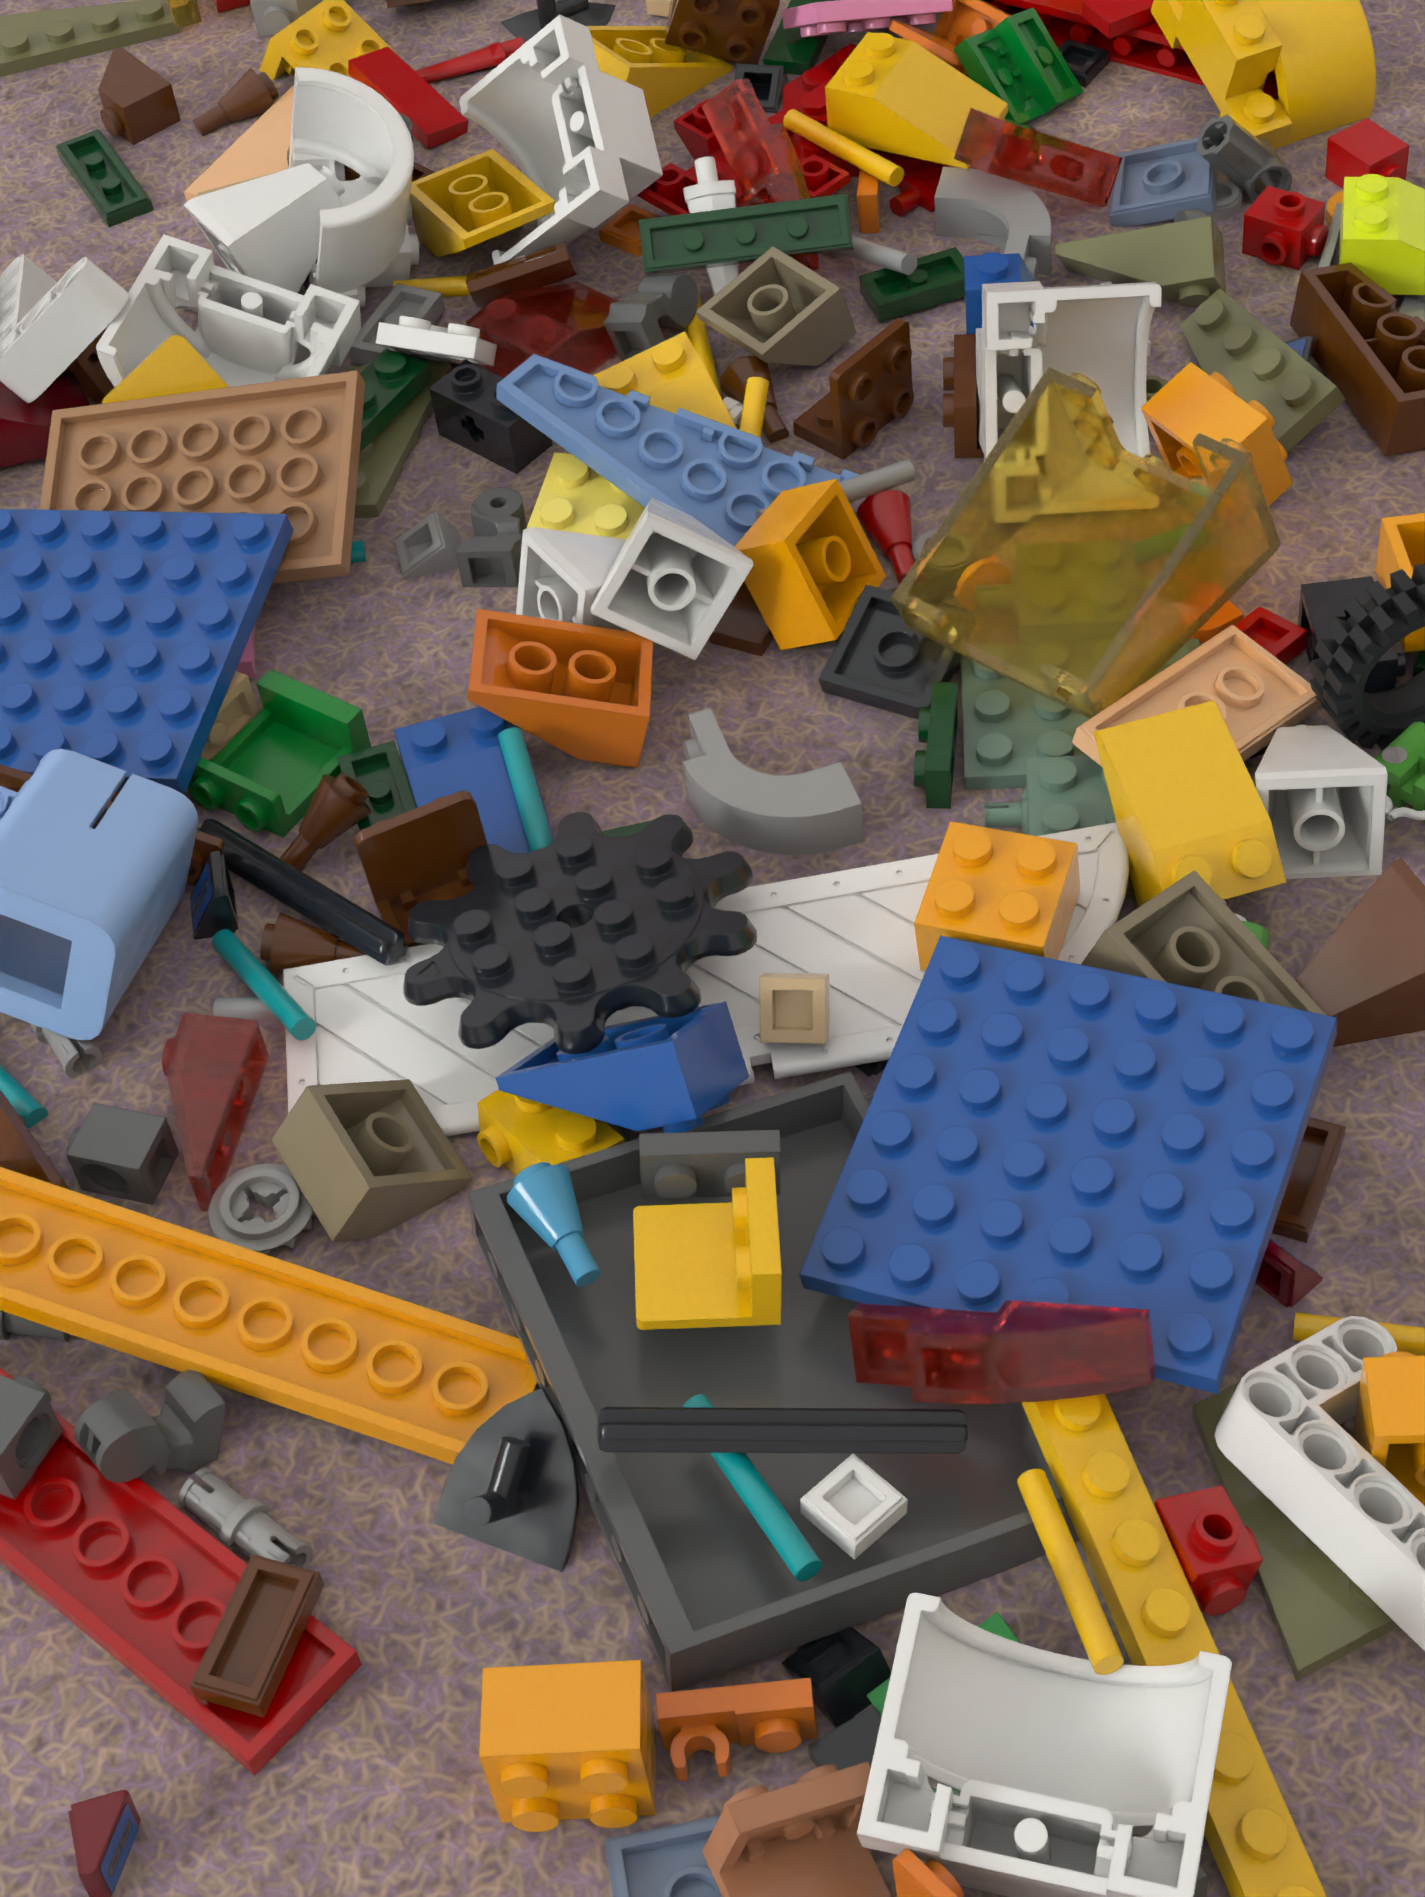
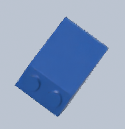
M480 706L394 729L401 762L416 808L426 805L439 797L448 796L462 790L469 791L476 802L487 844L498 845L506 851L513 853L530 852L498 739V734L501 731L518 726ZM538 786V790H539V793H540V797H541V800H542V804H543V807H544V811H545V814H546V818H547V821H548V825H549V828H550V832H551V835H552V839L554 840L553 832H552V829H551V826H550V822H549V819H548V816H547V812H546V809H545V806H544V802H543V799H542V796H541V792H540V789H539V786Z
M724 1001L697 1007L693 1012L682 1017L665 1018L658 1015L604 1027L605 1035L603 1041L591 1051L581 1054L562 1052L557 1048L553 1038L497 1076L496 1082L500 1091L634 1131L663 1126L665 1133H682L703 1124L704 1119L702 1115L707 1111L727 1104L730 1101L729 1093L745 1081L749 1074L727 1003Z

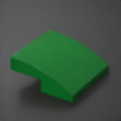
M1034 7L1006 17L996 27L966 38L953 49L971 80L1008 104V113L999 124L1004 135L1031 123L1084 93Z

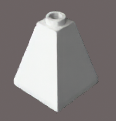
M305 163L191 198L184 206L228 270L298 293L318 259L321 226L320 210L344 206L339 196L345 190L329 168L324 167L322 170L317 171L311 164Z
M651 497L590 608L591 614L696 660L752 569L753 561L694 517Z
M536 527L524 529L522 534L516 614L629 631L591 614L590 609L626 539Z
M1329 725L1278 727L1255 772V787L1271 819L1286 879L1382 874L1388 776L1386 767Z

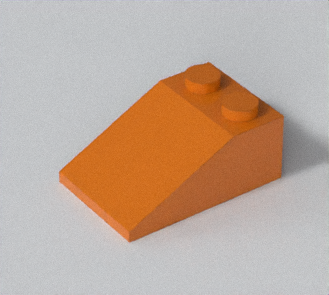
M477 609L467 699L579 760L638 768L650 719L653 641L630 631Z

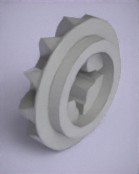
M264 1163L246 1167L228 1177L217 1188L210 1201L208 1219L217 1239L269 1255L271 1249L282 1245L294 1249L296 1236L301 1231L312 1230L313 1209L286 1165ZM253 1198L257 1204L261 1203L266 1208L273 1207L275 1220L265 1222L259 1216L254 1218L249 1200Z

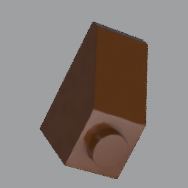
M122 47L113 50L98 88L104 108L100 111V116L107 131L114 137L120 134L131 144L135 145L181 121L171 83Z

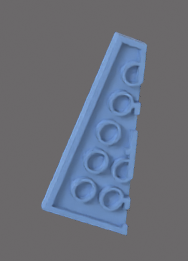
M536 354L529 357L497 384L496 399L642 506L646 507L652 497L694 517L732 546H735L756 522V511L770 506L782 491L836 478L841 482L859 476V474L846 469L843 470L841 475L814 466L815 458L797 451L790 457L763 447L760 437L690 411L678 408L676 414L655 407L650 405L649 396L631 390L626 396L598 385L595 376Z

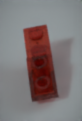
M748 78L733 81L701 106L743 192L736 199V207L810 198L803 171L784 124L770 125ZM819 254L792 257L814 272L819 269Z
M1006 1300L997 1312L859 1303L848 1315L856 1382L912 1387L913 1401L972 1404L1038 1402L1113 1393L1148 1386L1156 1379L1149 1309Z

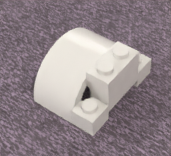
M560 14L460 97L459 103L462 116L471 119L492 134L510 153L522 173L556 201L554 205L555 212L538 218V226L534 231L508 251L494 250L492 252L494 265L566 241L567 245L589 228H596L629 203L632 198L663 176L643 89L599 71L589 27Z
M295 67L289 168L305 163L311 164L317 171L327 167L337 177L345 190L339 196L344 206L320 210L321 226L318 262L314 264L308 275V288L312 284L360 300V307H365L366 287L393 286L394 280H408L411 265H418L419 263L418 236L416 233L409 234L408 225L412 223V205L409 199L414 165V149L411 135L406 123L397 110L371 87L337 72L309 67ZM344 165L359 173L360 177L355 180L345 181Z
M163 234L128 292L129 297L126 304L108 325L96 345V350L102 368L114 387L171 335L183 336L229 387L326 375L332 364L341 366L361 330L360 300L310 284L305 295L295 293L214 265L212 250ZM176 308H198V326L196 331H193L175 311Z
M1040 281L982 284V328H976L977 440L984 453L985 511L989 521L1158 511L1160 489L1157 485L1152 466L1148 424L1141 411V407L1147 402L1146 376L1150 325L1155 308L1161 307L1162 289L1156 282L1047 288H1044ZM1030 453H1035L1037 472L1033 470Z
M911 1593L907 1598L857 1830L861 1846L897 1855L904 1849H909L920 1860L928 1861L930 1858L937 1860L953 1875L960 1886L1008 1897H1194L1232 1662L1226 1656L1200 1651L1196 1658L1181 1664L1165 1666L1123 1664L1120 1669L1111 1674L1098 1675L1094 1672L1090 1660L1062 1655L1006 1639L960 1618L944 1605L940 1597ZM1133 1834H1134V1835H1145V1836H1142V1837H1133Z

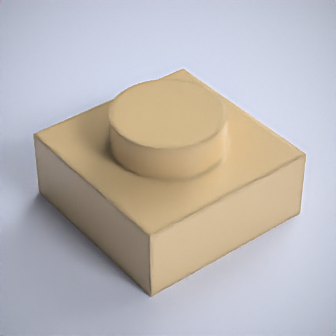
M763 973L759 977L760 1042L827 1043L829 1040V974Z

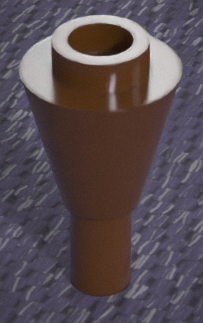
M250 68L218 101L216 107L194 119L193 124L200 134L205 136L228 122L231 124L262 115L274 104V100L279 97L278 92L265 72L257 75Z
M743 356L733 360L720 378V389L728 397L744 404L747 379L749 377H761L768 380L769 387L762 430L770 443L788 438L789 431L777 412V403L768 363L756 356Z
M340 773L337 778L323 774L299 827L298 836L281 855L280 859L301 871L318 849H323L370 815L371 809L365 802L369 794L364 787L344 773Z
M284 913L279 914L276 924L266 923L260 950L261 960L270 961L271 974L283 973V969L367 955L346 941L340 940L336 935Z

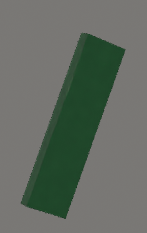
M847 194L639 220L643 266L646 276L752 263L772 246L791 258L853 250Z

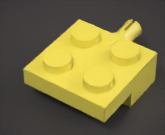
M554 452L527 528L536 527L627 540L645 507L574 455Z

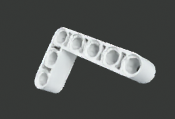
M19 255L0 276V381L26 403L36 400L113 321L126 304L129 293L87 257L77 261L57 282L26 255Z
M1349 1316L1340 1319L1248 1371L1242 1377L1216 1426L1215 1439L1222 1453L1425 1651V1505L1340 1426L1356 1416L1363 1357H1381L1387 1353L1397 1352V1346L1387 1329L1377 1322L1365 1317Z

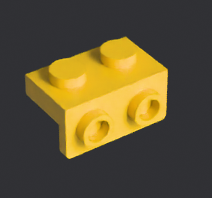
M499 1089L477 1102L480 1133L477 1134V1143L482 1154L494 1167L499 1168L505 1165L515 1176L536 1163L547 1162L551 1165H556L625 1143V1139L604 1121L506 1093Z

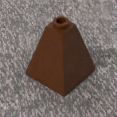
M1402 858L1391 863L1295 979L1327 1016L1337 1017V1036L1333 1047L1425 1030V886Z

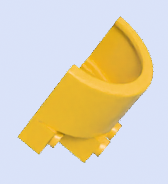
M1360 0L1153 1L1151 13L1172 49L1182 46L1220 110L1219 118L1229 115L1256 138L1267 140L1273 149L1371 116L1376 93V63L1369 25ZM1275 70L1278 100H1274L1262 91L1268 73Z

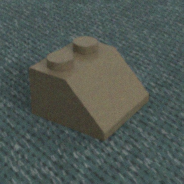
M774 246L696 310L698 319L766 363L820 366L857 334L841 288Z
M410 1079L307 1086L271 1139L332 1242L377 1237L465 1188L472 1179L469 1171Z

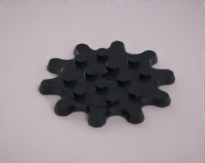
M575 812L562 818L558 826L556 838L546 847L529 853H513L495 844L480 846L471 851L468 856L467 877L475 885L469 893L455 899L424 901L415 905L410 910L407 926L410 938L418 943L437 944L444 948L436 955L412 965L406 971L403 983L404 997L409 1003L416 1006H426L455 997L470 1000V1005L461 1014L458 1035L463 1045L473 1049H483L496 1045L510 1031L526 1023H545L554 1029V1039L559 1050L568 1054H581L591 1051L603 1041L605 1035L604 1026L607 1019L613 1013L627 1007L643 1006L665 1018L685 1016L693 1012L701 1002L700 989L686 974L687 969L694 962L705 957L736 956L745 953L753 948L757 942V930L745 914L714 908L721 899L738 893L751 884L753 879L751 867L742 855L733 851H726L699 859L682 857L683 853L693 843V833L680 816L673 814L657 817L636 834L627 837H605L602 834L600 825L590 814ZM576 918L578 924L584 925L570 928V919Z

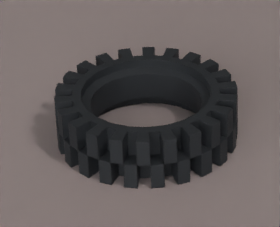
M1425 564L1414 566L1412 578L1403 569L1391 573V587L1386 590L1378 580L1366 587L1371 599L1361 605L1353 597L1344 605V608L1351 617L1347 621L1334 617L1326 627L1335 639L1319 638L1314 649L1321 657L1311 660L1310 672L1315 677L1310 680L1311 688L1317 695L1315 697L1346 737L1353 743L1358 741L1362 747L1372 749L1376 743L1381 750H1384L1412 723H1425V670L1408 682L1393 689L1378 693L1364 692L1368 676L1379 659L1401 639L1425 627Z

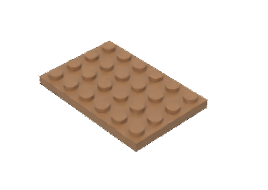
M358 370L53 410L39 510L287 514L294 531L272 584L347 576L350 573L365 381Z

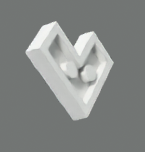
M400 316L398 325L379 322L376 344L409 356L454 364H461L464 360H468L476 364L494 366L497 348L496 344L479 338L480 329L452 323L448 324V328L431 325L430 321L408 316Z

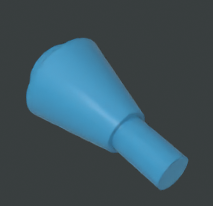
M540 1162L527 1167L514 1179V1186L508 1193L507 1203L553 1251L559 1253L576 1286L583 1287L593 1283L600 1277L601 1270L583 1239L584 1231L569 1168L564 1165H551L547 1162Z

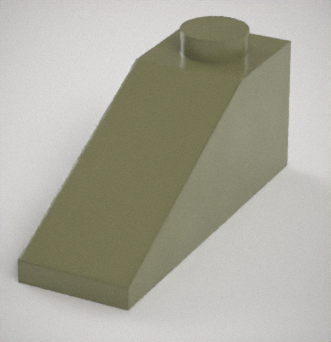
M1211 216L1055 244L1056 256L1070 272L1103 282L1111 281L1112 284L1156 282L1162 289L1161 299L1173 303L1179 302L1180 305L1185 307H1198L1219 288L1226 293L1223 235Z

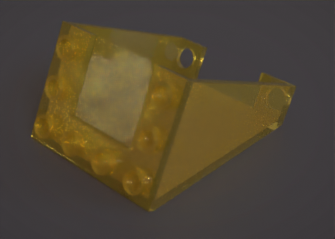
M1048 367L893 593L891 600L909 629L1091 719L1151 679L1275 554L1281 542L1262 490L1263 487L1252 461V455L1244 446L1228 438H1223L1219 442L1198 433L1192 444L1205 478L1200 476H1194L1192 480L1175 473L1166 462L1154 455L1146 454L1142 458L1125 450L1120 444L1113 427L1114 421L1105 408L1100 395L1101 390L1095 382L1080 373L1073 372L1068 376Z

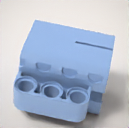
M57 749L51 750L43 756L36 771L24 783L19 792L0 786V1012L62 1036L82 1041L91 1040L100 1034L181 902L185 893L198 827V813L193 803L184 794L132 773L96 829H93L92 827L124 781L126 771L74 751Z

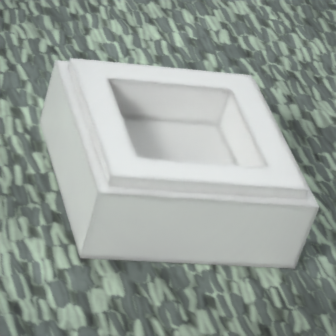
M851 1454L800 1499V1513L855 1560L907 1514L908 1499L855 1454Z

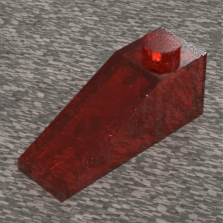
M970 108L954 159L986 173L1100 207L1107 205L1123 160L1122 157Z
M184 1013L175 1037L169 1038L164 1046L162 1068L168 1078L187 1175L201 1211L208 1212L209 1204L215 1191L226 1179L269 1059L258 1020Z

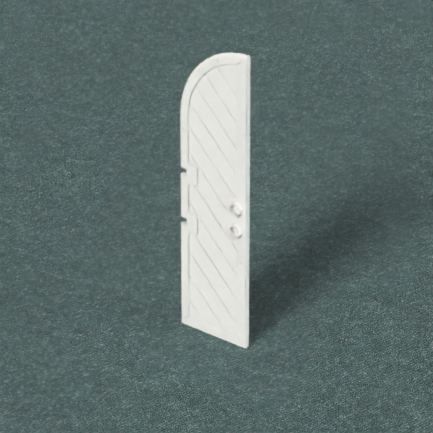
M1116 822L1039 836L1077 843L1080 894L1058 960L1081 965L1103 932L1118 920L1126 895L1129 877V854L1119 834ZM938 854L747 887L738 893L721 899L714 906L715 909L745 914L754 925L758 935L756 944L747 952L736 956L705 957L694 962L686 971V974L700 989L701 1002L698 1007L724 1001L727 1003L749 1077L739 1086L754 1083L755 1076L752 1066L767 1063L773 1064L775 1079L889 1060L926 972L920 970L914 922ZM576 918L570 919V928L584 925L578 924ZM437 944L408 947L406 955L399 956L396 963L389 966L381 964L368 955L283 969L285 990L316 1023L314 1034L303 1041L295 1039L285 1028L288 1114L307 1086L410 1079L446 1137L480 1131L477 1102L499 1089L496 1082L497 1076L553 1039L554 1029L545 1023H526L510 1031L503 1040L491 1047L473 1049L463 1045L458 1035L461 1014L471 1003L470 1000L455 997L426 1006H416L409 1003L403 994L406 971L412 965L439 953L444 947ZM763 973L829 974V1040L826 1044L760 1042L759 977ZM631 1006L613 1013L607 1019L604 1027L658 1015L646 1007Z

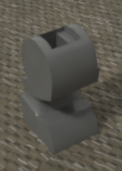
M687 274L647 275L641 281L638 293H627L624 300L611 303L610 312L603 323L621 362L666 341L660 328H685L690 324L696 314L699 302L698 289L692 277Z
M491 488L481 493L471 504L470 513L475 536H471L463 541L456 551L463 587H518L523 530L527 528L522 496L512 488Z
M188 1369L178 1374L165 1386V1403L158 1416L150 1417L129 1390L111 1392L110 1395L94 1402L84 1410L78 1418L74 1429L75 1440L106 1480L114 1483L128 1482L138 1478L150 1467L158 1475H163L169 1469H178L192 1474L200 1466L218 1460L226 1402L200 1372Z

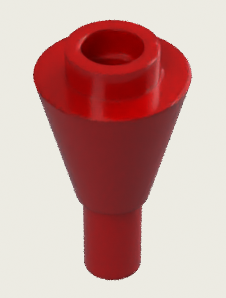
M890 489L868 496L857 509L856 517L859 523L885 557L890 559L899 585L920 578L911 553L912 529L909 496L902 491Z

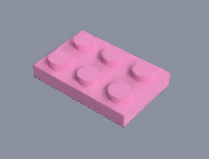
M836 0L815 2L783 9L782 16L784 30L800 28L801 37L829 35V33H859L874 31V29L890 28L893 20L914 27L935 24L936 14L953 11L952 0Z

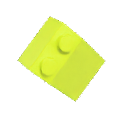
M1378 174L1344 177L1339 264L1351 262L1390 295H1425V189L1398 177H1383Z

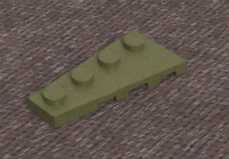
M140 0L0 15V77L178 34L179 29L170 0Z
M1221 288L1201 303L1179 325L1204 372L1208 375L1214 371L1218 372L1232 385L1238 397L1246 403L1256 400L1268 410L1275 421V426L1272 428L1274 436L1287 453L1346 400L1335 384Z
M430 362L429 368L432 380L359 454L354 518L380 516L403 472L402 466L409 452H413L420 439L419 433L427 417H431L434 412L429 388L452 371L451 362ZM369 364L349 366L346 372L358 370L361 373Z
M1239 1381L1220 1391L1219 1394H1214L1194 1404L1192 1417L1219 1486H1223L1243 1524L1252 1530L1257 1539L1263 1562L1256 1575L1263 1590V1597L1273 1623L1276 1624L1284 1643L1287 1658L1295 1679L1299 1681L1399 1626L1267 1498L1217 1446L1215 1439L1216 1426L1240 1383Z

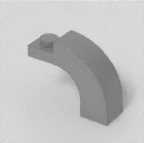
M943 167L934 197L936 236L974 238L986 241L998 247L1004 254L1019 253L1035 281L1038 280V274L1051 275V219L1042 200L1022 183L1004 175L973 168Z
M711 708L688 714L691 739L682 743L686 761H683L687 796L693 810L700 819L716 833L746 848L781 855L824 853L865 841L862 803L842 762L794 775L761 773L745 766L735 758L727 745Z

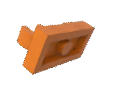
M811 1678L656 1693L657 1721L664 1750H670L674 1773L679 1782L688 1781V1759L699 1750H708L715 1754L719 1777H728L732 1769L729 1743L740 1742L741 1746L755 1745L764 1752L782 1753L797 1748L804 1739L818 1738Z

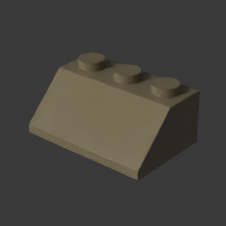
M1195 870L1107 928L1081 963V965L1326 1015Z

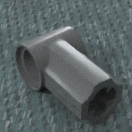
M1229 115L1221 118L1212 117L1200 129V138L1195 146L1198 153L1243 188L1253 203L1267 186L1285 191L1290 190L1292 174L1267 140L1256 138Z

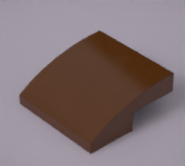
M564 241L467 274L466 285L475 304L482 308L577 276L579 271L573 253L570 254L567 243Z

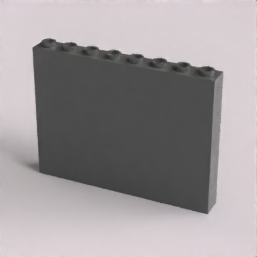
M851 1071L704 1117L703 1124L686 1131H780V1195H776L782 1271L781 1325L641 1330L637 1327L634 1208L649 1205L732 1202V1196L689 1197L683 1200H668L664 1198L642 1199L639 1138L556 1164L567 1166L570 1170L584 1231L583 1239L601 1270L600 1277L587 1286H576L559 1253L553 1251L507 1203V1196L514 1186L515 1178L468 1192L472 1233L517 1338L521 1342L539 1388H545L565 1424L577 1463V1476L671 1692L687 1688L840 1632L848 1627L851 1628L903 1609L911 1593L938 1596L1046 1555L1017 1484L1019 1476L1028 1470L1042 1469L1045 1471L1074 1542L1080 1541L1021 1403L1027 1388L1031 1387V1380L1026 1364L1018 1352L1009 1353L1000 1338L803 1288L799 1276L800 1270L873 1098V1095L870 1093L866 1095L862 1093ZM705 1394L715 1408L959 1409L966 1416L968 1439L965 1450L959 1454H855L908 1499L907 1514L855 1560L800 1513V1499L851 1454L746 1453L822 1562V1567L816 1575L806 1581L799 1582L795 1579L710 1453L603 1452L599 1449L597 1442V1418L599 1411L605 1407H683L684 1403L691 1397Z

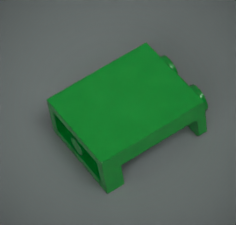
M270 669L256 683L263 709L211 761L200 756L188 785V790L192 798L203 808L214 811L219 807L234 814L251 831L260 832L262 829H265L284 838L305 816L323 774L337 778L342 773L337 757L369 748L371 743L362 709Z

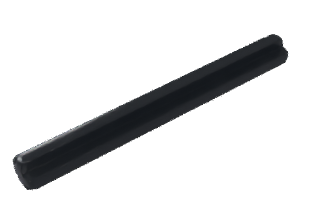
M205 819L202 826L197 828V831L218 837L224 841L222 854H224L228 870L386 966L394 965L399 956L406 955L408 944L404 942V933L219 821Z
M605 1407L599 1411L597 1418V1442L599 1449L603 1452L959 1454L965 1450L968 1439L966 1416L959 1409Z

